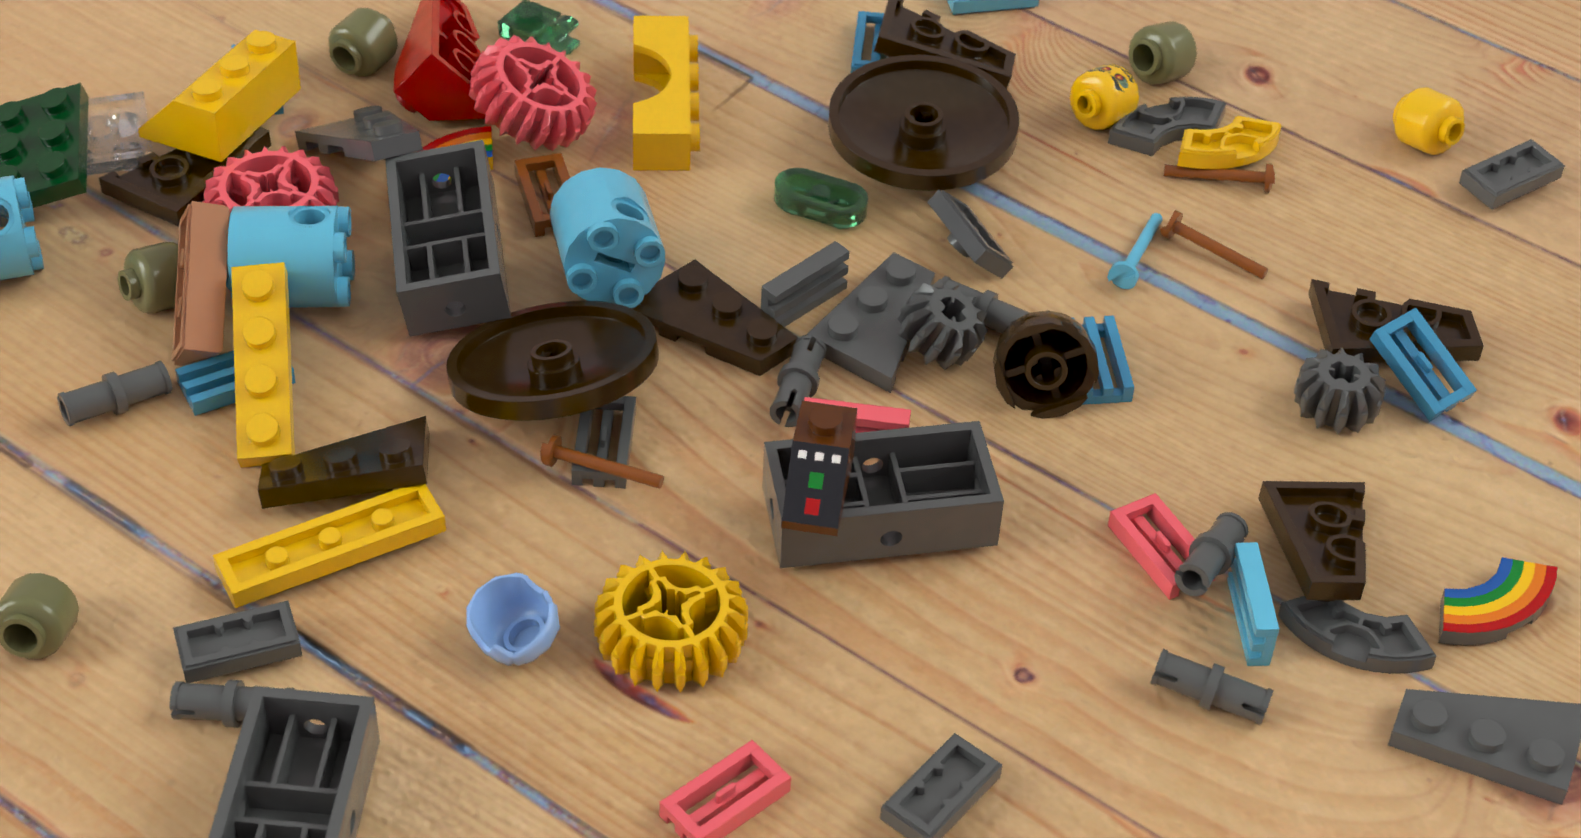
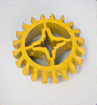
M662 550L657 560L649 561L640 555L635 568L621 564L619 572L616 574L617 578H606L605 585L602 588L603 594H599L595 602L594 636L597 637V643H599V650L603 655V660L612 661V667L616 675L630 672V678L634 686L639 685L645 680H650L656 692L660 690L664 683L674 684L681 693L686 682L694 681L704 688L708 680V674L723 678L724 672L727 669V663H737L738 657L741 654V647L745 645V640L748 637L747 622L749 609L746 604V598L742 597L739 581L729 580L726 567L711 570V564L707 556L697 562H692L686 551L683 552L679 559H671Z

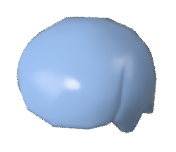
M522 573L495 576L476 590L466 607L467 629L471 637L484 654L507 666L513 664L520 666L536 660L551 647L560 629L558 608L553 603V599L548 591L536 585L527 575Z

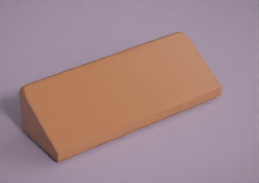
M192 201L191 204H188L179 222L172 361H174V365L182 366L220 354L223 349L228 226L230 218L229 207L225 205Z

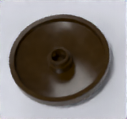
M901 55L866 64L850 73L839 83L829 104L828 130L832 144L839 155L857 171L876 181L911 190H949L965 187L984 180L996 173L1007 163L1017 143L1019 112L1009 91L998 80L977 67L940 56Z
M564 301L511 312V318L491 321L481 325L455 345L448 356L446 369L452 395L466 409L479 415L502 420H545L571 416L596 409L630 393L640 386L654 371L659 360V349L653 324L640 312L623 305L608 302Z

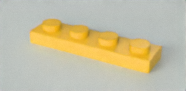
M284 262L231 267L237 460L241 468L262 466V464L271 462L276 458L295 455L288 271Z
M426 484L398 488L214 554V566L235 608L445 532V515Z

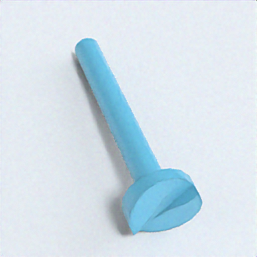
M1154 213L1151 215L1126 260L1114 263L1109 270L1108 281H1112L1122 289H1131L1136 285L1139 279L1136 266L1163 220L1160 214Z

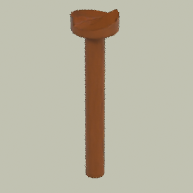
M1266 163L1265 172L1236 169H1197L1167 164L1164 166V176L1263 183L1264 192H1270L1272 185L1275 183L1273 164Z
M1177 210L1174 211L1167 226L1160 228V235L1170 239L1176 233L1261 279L1268 272V268L1181 223L1183 214Z
M552 435L548 444L542 443L541 461L549 467H553L559 459L659 489L664 482L663 475L563 447L562 438L559 435Z

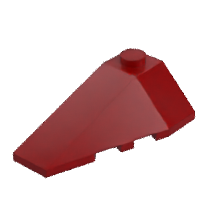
M420 1L394 71L393 92L398 102L409 112L416 113L418 111L429 121L485 119L486 114L478 113L474 110L476 101L469 96L471 84L469 83L472 77L471 71L482 52H480L475 44L480 36L468 7L462 1Z

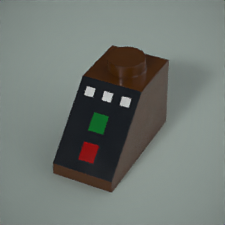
M802 400L792 443L781 528L838 536L854 457L858 408Z

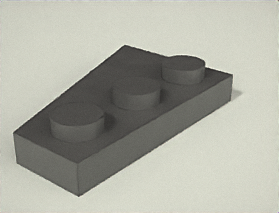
M381 106L357 109L353 111L354 118L295 131L299 150L309 151L319 147L320 153L331 154L344 151L345 157L378 161L423 150L419 131L388 110L382 111Z
M893 252L807 333V335L812 336L807 349L812 351L816 339H821L827 348L825 359L891 393L900 363L904 361L909 349V341L898 336L901 328V323L897 319L900 315V309L916 288H919L923 283L934 284L935 273Z
M1406 689L1388 746L1562 805L1568 792L1581 742V704Z

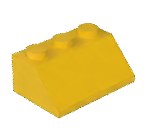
M253 30L138 129L139 137L222 162L301 90L296 41L276 36L269 31Z

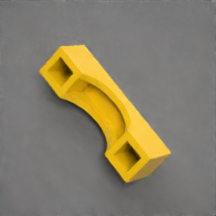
M633 16L634 81L647 84L660 91V93L649 99L633 103V171H690L691 151H700V123H691V121H699V93H690V91H699V63H689L698 62V35H689V16Z

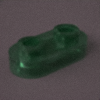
M806 168L784 170L775 179L774 201L780 209L790 214L839 229L855 227L861 224L867 217L868 194L861 186Z

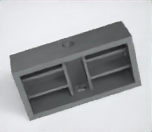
M478 140L386 158L396 291L409 336L511 318L495 187L484 141ZM440 173L450 176L444 182L433 180V177Z
M980 421L856 433L854 457L838 536L781 528L793 439L764 442L762 488L780 568L998 545L1004 499ZM871 458L880 459L877 463L872 465L863 464L866 460Z
M254 686L209 838H356L380 744L374 697ZM309 720H318L323 722L325 725H317L310 722Z

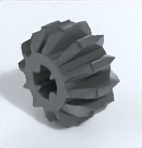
M941 279L932 285L923 283L914 290L900 309V315L897 319L901 323V328L898 336L910 341L908 352H919L924 356L925 365L936 360L944 370L954 364L961 366L965 361L970 360L984 341L985 334L988 331L984 326V319L987 313L974 307L976 297H966L963 295L960 285L949 289Z
M1342 347L1336 354L1321 349L1315 358H1306L1305 363L1301 366L1294 388V402L1299 404L1300 417L1315 418L1316 429L1327 425L1333 427L1337 435L1344 427L1359 433L1363 425L1373 424L1375 417L1379 415L1386 392V380L1380 377L1378 364L1364 363L1363 353L1351 356L1347 355Z

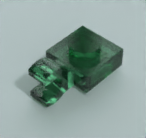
M523 0L498 21L499 36L508 40L513 35H516L525 42L532 36L538 44L543 45L550 42L551 47L558 52L566 51V54H570L580 46V40L568 35L579 26L578 21L569 15L561 16V12L536 2Z

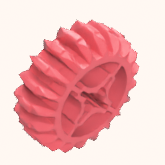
M513 35L509 41L499 38L494 45H488L486 50L480 54L478 61L471 71L472 77L469 81L471 90L469 96L476 101L474 110L478 113L486 114L485 124L496 125L500 129L499 136L508 134L515 138L517 145L522 141L528 142L534 150L542 144L551 151L558 145L567 148L571 142L578 140L580 135L585 133L595 114L594 109L597 105L594 98L597 90L589 84L591 76L579 71L580 62L570 61L566 58V51L558 52L552 49L550 42L545 45L538 44L532 36L525 42L516 35Z
M285 145L278 151H268L264 146L262 152L251 153L245 150L242 158L227 157L226 166L215 167L213 177L206 180L203 203L225 205L229 207L230 213L233 206H337L339 194L330 168L321 165L319 157L312 156L307 158L303 149L289 153Z

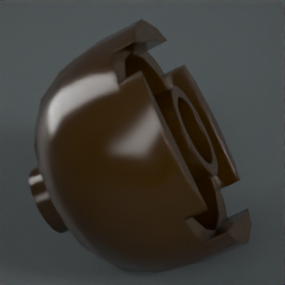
M1049 310L1028 313L1011 322L1000 335L993 357L996 387L1005 402L1014 409L1016 405L1022 410H1034L1030 413L1031 416L1041 419L1063 416L1079 408L1087 400V393L1093 387L1094 381L1095 383L1097 382L1099 376L1096 347L1084 327L1066 314Z

